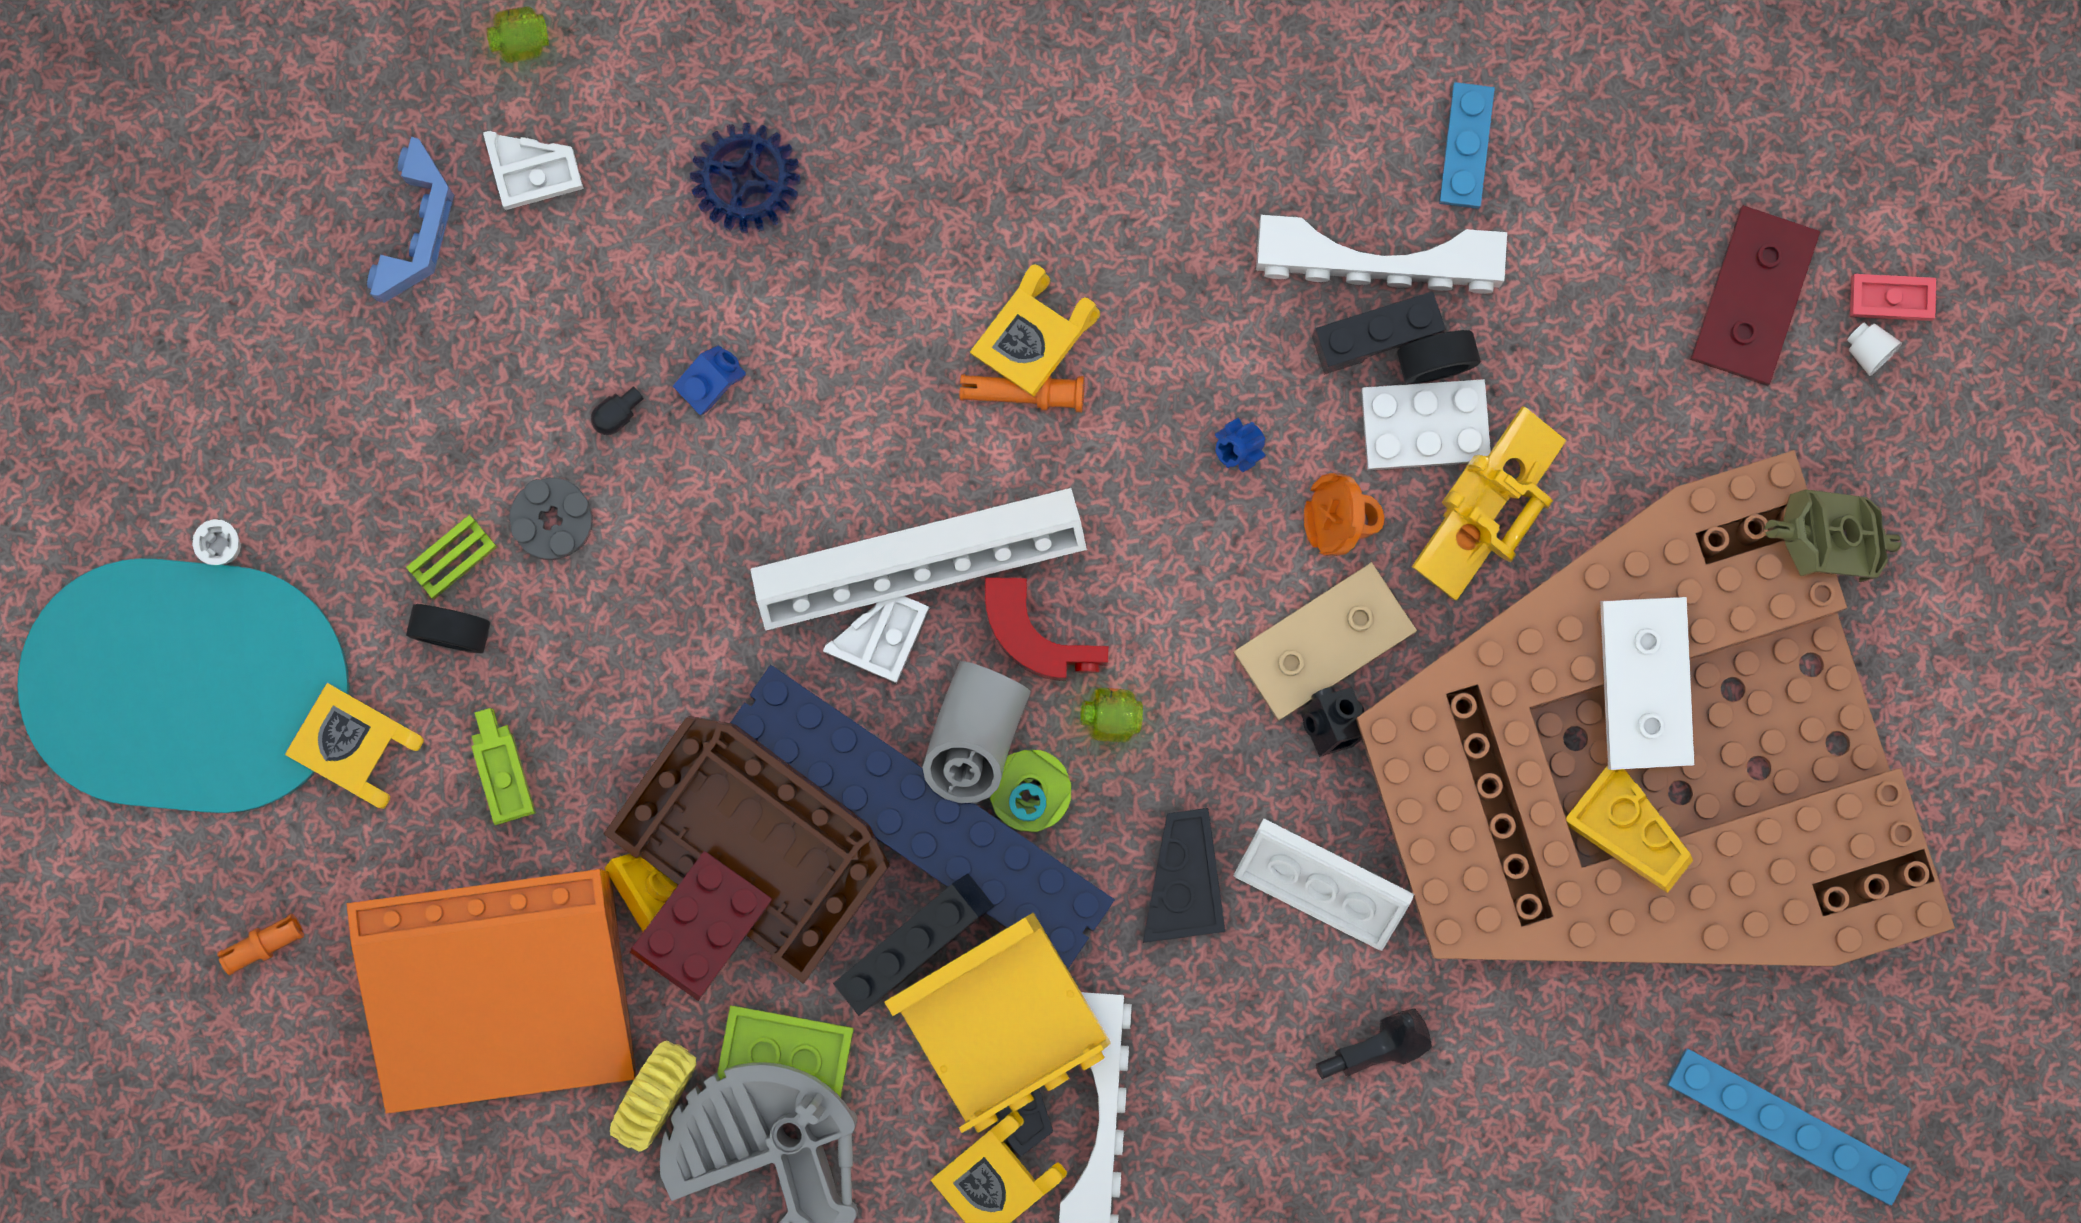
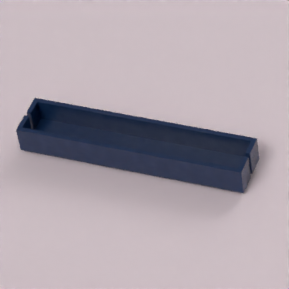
M770 664L749 695L755 700L753 705L749 706L744 702L730 723L740 727L867 822L876 839L946 887L969 874L994 905L986 914L1006 928L1034 912L1066 968L1069 969L1089 937L1083 934V931L1087 927L1094 932L1115 899L976 804L957 803L944 799L935 793L925 781L922 767Z

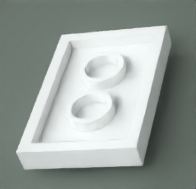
M1485 379L1363 387L1361 389L1367 470L1469 464L1473 456L1478 454L1488 456L1491 452Z

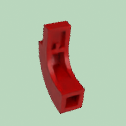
M985 577V605L991 630L1000 647L1016 664L1037 676L1055 681H1066L1067 665H1075L1076 673H1099L1100 666H1108L1109 646L1056 644L1045 639L1035 630L1027 614V578Z

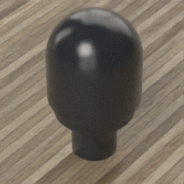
M634 386L621 397L616 393L612 397L608 396L592 411L591 424L593 428L602 435L615 434L630 422V418L634 416L631 409L644 399Z

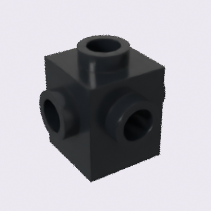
M1334 687L1324 688L1311 696L1313 701L1300 712L1303 718L1304 729L1311 736L1319 757L1352 748L1362 740L1356 718L1364 713V708L1357 700L1352 687L1335 691Z

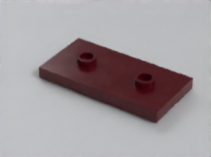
M1743 205L1740 208L1690 360L1769 386L1821 231Z

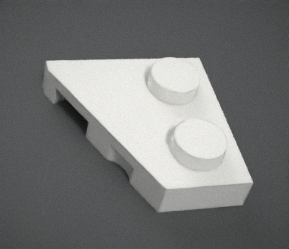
M492 131L483 132L501 202L505 210L584 189L572 147L555 143H539L537 140L523 137L520 139L507 137Z
M905 596L877 602L873 608L856 619L836 639L831 640L825 646L823 652L897 684L930 608Z

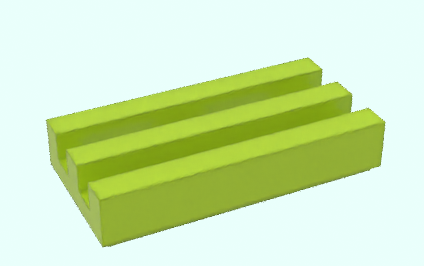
M469 514L406 566V568L427 591L429 596L435 599L495 550L497 546ZM469 528L473 530L471 535L425 573L419 570ZM481 540L484 545L435 586L429 582L477 541Z

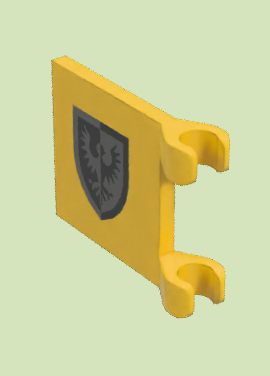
M1036 264L1028 268L1017 291L970 351L972 356L1033 397L1081 334L1100 317V311L1096 304L1085 297L1081 298L1077 303L1069 321L1036 300L1035 297L1042 293L1050 283V278L1045 270Z
M327 683L285 755L377 808L384 809L390 801V795L366 781L391 739L413 751H418L424 743V738Z
M1017 1111L1009 1113L930 1180L965 1223H1011L1042 1196L1058 1185L1068 1174L1066 1169L1057 1162L1035 1180L1004 1143L1006 1138L1024 1124V1119Z

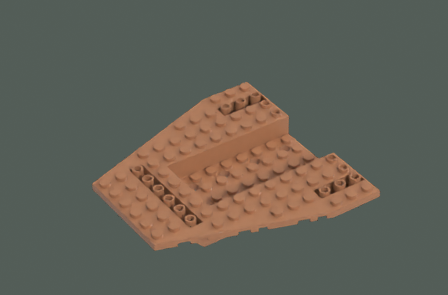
M1795 450L1675 487L1356 718L1411 893L1414 894L1413 899L1433 959L1837 966L1955 929L1902 769L1898 768L1890 771L1838 616L1839 612L1847 609V605L1837 575L1815 572L1800 576L1785 545V540L1782 538H1769L1765 533L1771 531L1765 530V525L1769 520L1783 522L1790 494L1807 489ZM1687 597L1694 765L1625 769L1693 858L1692 863L1668 893L1568 827L1566 821L1568 814L1608 765L1600 601ZM1805 654H1813L1821 662V670L1815 677L1804 675L1799 668L1800 659ZM1734 678L1741 683L1743 694L1738 701H1728L1722 696L1721 685L1725 679ZM1577 727L1585 733L1586 744L1581 750H1570L1564 744L1563 736L1568 728ZM1832 732L1841 733L1847 740V749L1840 756L1832 755L1826 748V738ZM1753 757H1761L1769 765V773L1763 780H1755L1747 772V764ZM1676 781L1685 783L1690 789V799L1684 805L1674 804L1668 797L1669 787Z

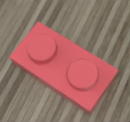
M1854 274L1851 276L1850 317L1932 321L1935 319L1936 278Z

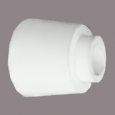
M1865 322L1847 339L1852 344L1849 348L1850 353L1869 376L1873 375L1902 345L1901 341L1878 325L1873 324L1869 327Z
M213 519L204 522L197 528L193 535L192 546L194 553L201 561L210 565H224L237 558L240 553L241 543L236 530L231 524L223 520Z

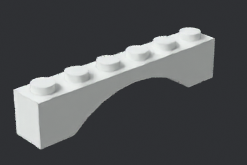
M1261 215L1258 231L1256 270L1265 271L1264 276L1271 279L1289 278V273L1305 274L1306 280L1313 282L1330 281V276L1346 277L1347 283L1354 285H1368L1371 283V279L1387 280L1388 286L1396 288L1411 287L1412 282H1426L1431 290H1452L1454 284L1468 285L1469 291L1473 293L1488 294L1493 293L1494 287L1500 288L1504 282L1507 232L1466 229L1450 241L1427 251L1409 255L1380 256L1358 252L1339 245L1317 232L1303 218Z
M1081 992L1111 1044L1101 1051L1105 1058L1090 1067L1098 1093L1099 1122L1096 1141L1086 1168L1075 1186L1060 1201L1059 1223H1118L1119 1215L1111 1214V1198H1120L1121 1172H1113L1114 1155H1122L1124 1130H1116L1117 1113H1125L1126 1088H1119L1118 1085L1119 1071L1128 1070L1129 1046L1121 1045L1122 1029H1130L1132 1004H1124V995Z

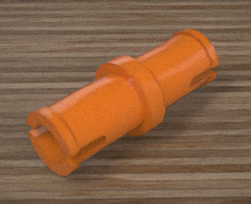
M289 914L286 918L263 930L256 928L250 931L249 937L224 950L218 951L219 962L224 971L230 976L259 959L266 961L272 958L274 951L297 939H302L304 937L303 929L295 915Z

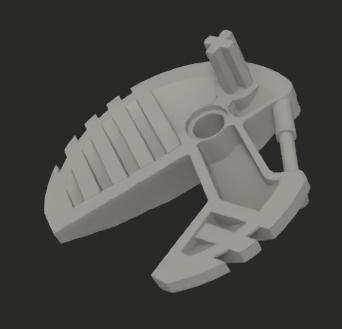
M767 1062L740 1064L726 1068L724 1070L726 1078L720 1079L717 1073L704 1080L706 1088L700 1091L698 1086L694 1087L686 1096L688 1101L686 1108L684 1109L680 1103L671 1117L674 1126L672 1134H670L667 1128L660 1150V1177L671 1201L773 1163L776 1166L788 1208L787 1214L779 1223L854 1222L858 1215V1208L852 1201V1133L856 1127L858 1117L836 1092L818 1078L802 1070L782 1064ZM793 1123L798 1126L802 1134L801 1138L794 1139L787 1136L783 1130V1124ZM837 1139L838 1165L841 1167L842 1198L836 1191L831 1169L823 1148V1144Z

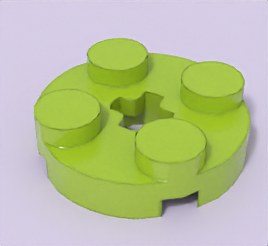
M1022 750L1007 756L999 787L990 796V800L998 818L1010 828L1021 832H1039L1054 826L1067 812L1071 802V782L1066 768L1053 755L1042 750ZM1033 780H1036L1040 783L1039 788L1043 790L1046 796L1045 811L1034 821H1022L1015 817L1010 809L1009 798L1011 792L1023 781L1025 783H1032ZM1016 798L1017 809L1024 808L1026 814L1036 812L1034 805H1040V799L1037 801L1031 798L1028 802H1025L1022 799Z

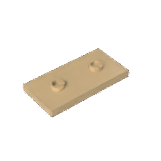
M1371 562L1239 647L1233 653L1276 719L1280 721L1311 701V696L1314 693L1334 686L1416 633L1417 630Z

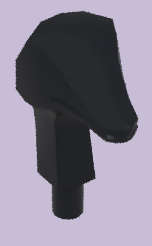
M1415 1008L1398 1012L1380 1020V1031L1375 1036L1364 1042L1338 1049L1335 1052L1336 1056L1316 1063L1317 1072L1321 1079H1324L1341 1071L1348 1077L1370 1066L1387 1061H1395L1404 1065L1418 1059L1432 1048L1429 1030Z

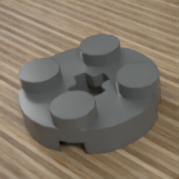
M548 477L530 481L517 494L510 509L509 521L512 536L527 553L543 560H558L570 556L583 547L592 530L593 515L589 501L577 486L564 479ZM557 507V516L562 518L561 525H553L551 530L544 529L545 522L540 519L542 512L549 513L551 508Z

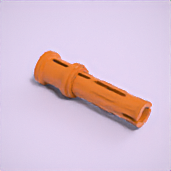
M961 374L960 384L962 386L960 387L959 397L962 401L1037 404V408L1046 411L1049 407L1074 408L1076 412H1083L1085 376H1078L1076 380L1054 379L1049 376L1033 397L1006 378Z

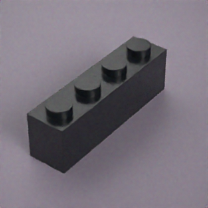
M966 874L947 887L833 984L857 1015L860 1016L893 991L993 908L994 905L973 878Z

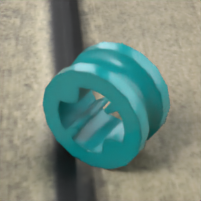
M1031 783L1021 784L1011 792L1009 806L1013 815L1018 819L1034 821L1045 811L1046 796L1037 785ZM1029 791L1032 797H1039L1040 805H1034L1036 812L1026 814L1024 808L1017 809L1016 798L1022 799L1019 795L1021 792Z

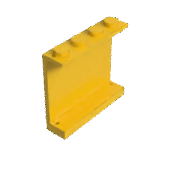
M1034 912L884 1002L892 1016L901 1012L965 1120V1123L959 1127L961 1133L973 1126L977 1133L988 1128L999 1120L995 1113L1007 1106L1010 1107L1012 1112L1022 1108L1034 1100L1031 1092L1044 1085L1047 1091H1050L1070 1079L1066 1072L1080 1064L1083 1071L1105 1058L1101 1051L1111 1044Z

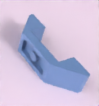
M411 137L409 147H403L398 160V171L402 172L401 177L407 184L430 189L431 192L430 194H424L420 204L419 217L423 218L420 234H413L409 248V256L413 257V261L409 262L380 255L378 265L373 264L370 268L367 288L371 289L370 295L376 301L383 303L434 273L454 198L453 192L420 139Z

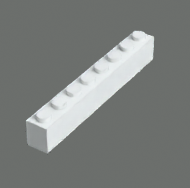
M1071 488L751 568L750 570L757 604L766 631L1087 550L1074 496Z

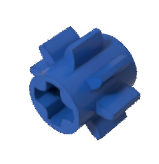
M1236 418L1227 423L1225 428L1215 433L1218 439L1215 450L1216 454L1227 468L1238 465L1240 471L1245 472L1266 456L1262 451L1265 445V437L1254 422L1242 425L1241 420Z

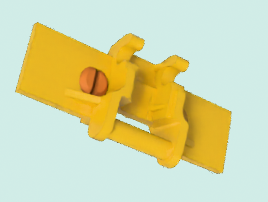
M1522 406L1489 455L1478 454L1473 456L1442 501V504L1447 508L1443 515L1445 519L1411 567L1450 598L1457 601L1491 551L1502 559L1512 562L1516 556L1514 550L1543 508L1548 509L1553 502L1536 485L1567 440L1534 413ZM1512 458L1516 459L1520 465V473L1516 479L1503 471L1505 463ZM1529 497V501L1502 540H1499L1496 535L1500 530V525L1494 519L1510 498Z

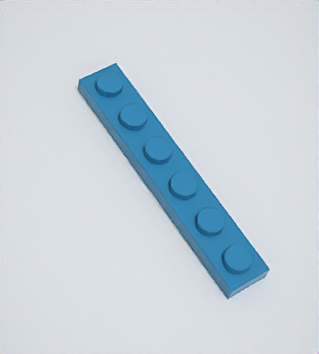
M1685 1048L1667 1083V1086L1887 1205H1893L1911 1170L1909 1167L1688 1048Z

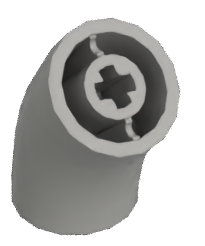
M966 661L959 662L939 712L922 767L925 781L935 793L944 799L957 803H977L989 798L998 789L1014 734L1031 691L1022 684L993 670Z

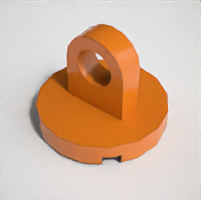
M1330 473L1322 475L1312 485L1310 490L1314 491L1312 500L1306 501L1304 507V528L1308 541L1312 547L1319 548V553L1326 556L1345 555L1355 547L1359 539L1368 538L1382 529L1384 525V512L1381 505L1373 497L1362 494L1361 488L1354 478L1346 474ZM1365 514L1368 518V525L1364 524Z

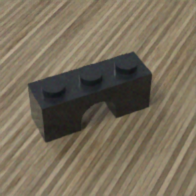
M1431 291L1317 327L1312 334V339L1325 375L1363 363L1365 359L1381 352L1401 348L1413 341L1444 333L1446 328L1434 292Z

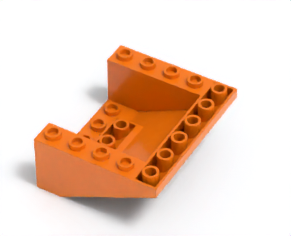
M595 869L346 903L351 947L386 1114L629 1081L636 1078L613 883L608 871Z

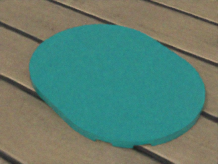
M139 558L117 561L95 568L66 585L49 601L37 617L26 638L20 658L17 687L21 716L35 749L57 775L78 790L98 799L130 806L206 813H237L258 809L293 793L314 775L315 772L286 756L285 753L325 685L329 683L349 695L350 684L345 653L330 621L309 597L288 582L266 572L239 566Z

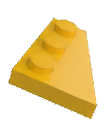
M1607 765L1566 817L1568 827L1667 893L1693 861L1690 852L1664 818L1659 815L1647 799L1645 793L1633 781L1625 769L1610 770Z

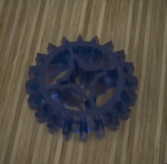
M745 122L743 124L742 134H737L734 125L729 124L727 126L729 137L723 139L718 131H714L712 136L716 145L713 147L706 142L700 145L707 158L694 156V165L703 170L690 173L691 181L702 183L692 189V194L695 198L705 197L698 206L702 212L713 209L709 218L714 224L719 222L723 216H726L724 220L725 230L731 231L735 221L738 220L741 233H748V221H754L757 230L760 232L764 230L762 218L768 216L773 225L779 223L777 214L774 212L775 209L778 208L785 214L791 211L790 206L783 199L784 197L790 200H797L798 192L789 186L801 183L799 174L790 173L799 167V162L796 158L786 159L793 150L790 144L778 147L782 140L779 133L772 134L766 140L767 128L764 125H760L756 134L753 135L750 123ZM740 148H750L746 150L744 156L739 161L728 162L723 160L722 163L719 162L731 151ZM762 151L767 153L776 162L779 169L778 182L770 180L768 175L759 171ZM751 166L754 181L747 180L740 189L739 179L734 177V175H744ZM713 174L721 176L723 180L732 184L730 193L732 198L729 204L722 201L714 192L712 184ZM763 193L767 195L771 193V196L761 204L742 208V205H745L747 199L752 194Z

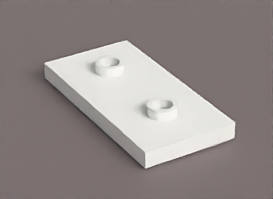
M1687 597L1600 601L1608 769L1694 765Z
M1264 818L1233 875L1235 878L1381 951L1396 929L1414 896L1413 893Z

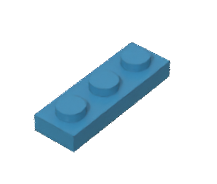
M1457 82L1453 84L1439 204L1476 209L1481 207L1495 87Z

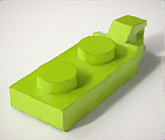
M487 708L475 712L480 734L472 736L474 745L471 747L494 825H501L536 814L515 739L510 732L509 726H498L494 709Z

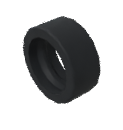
M1470 330L1450 331L1425 337L1408 343L1397 351L1404 381L1407 383L1429 382L1454 376L1478 366L1481 362L1474 333Z
M414 604L406 636L441 647L471 653H484L490 621L451 609Z

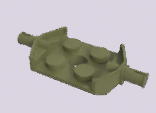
M1805 489L1790 494L1783 522L1769 520L1765 525V530H1771L1765 532L1769 538H1782L1785 540V545L1800 576L1820 572L1860 577L1859 582L1879 577L1888 562L1886 551L1897 552L1902 543L1896 542L1901 540L1899 535L1885 533V529L1882 526L1881 509L1868 497ZM1843 530H1846L1847 538L1844 535Z

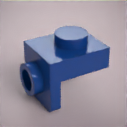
M716 346L701 353L673 387L699 415H703L713 407L732 384L741 381L746 372L739 366L737 358L731 352L723 349L721 346Z

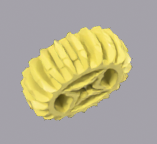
M669 1041L658 1044L619 1105L611 1122L610 1135L627 1148H633L638 1152L647 1149L667 1121L691 1079L696 1066V1057L678 1044H673Z

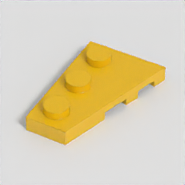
M631 854L611 859L604 868L609 872V877L643 932L678 886L677 883L641 856L637 859Z

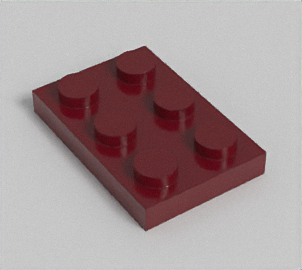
M703 851L635 942L630 953L699 1001L767 909L772 898Z

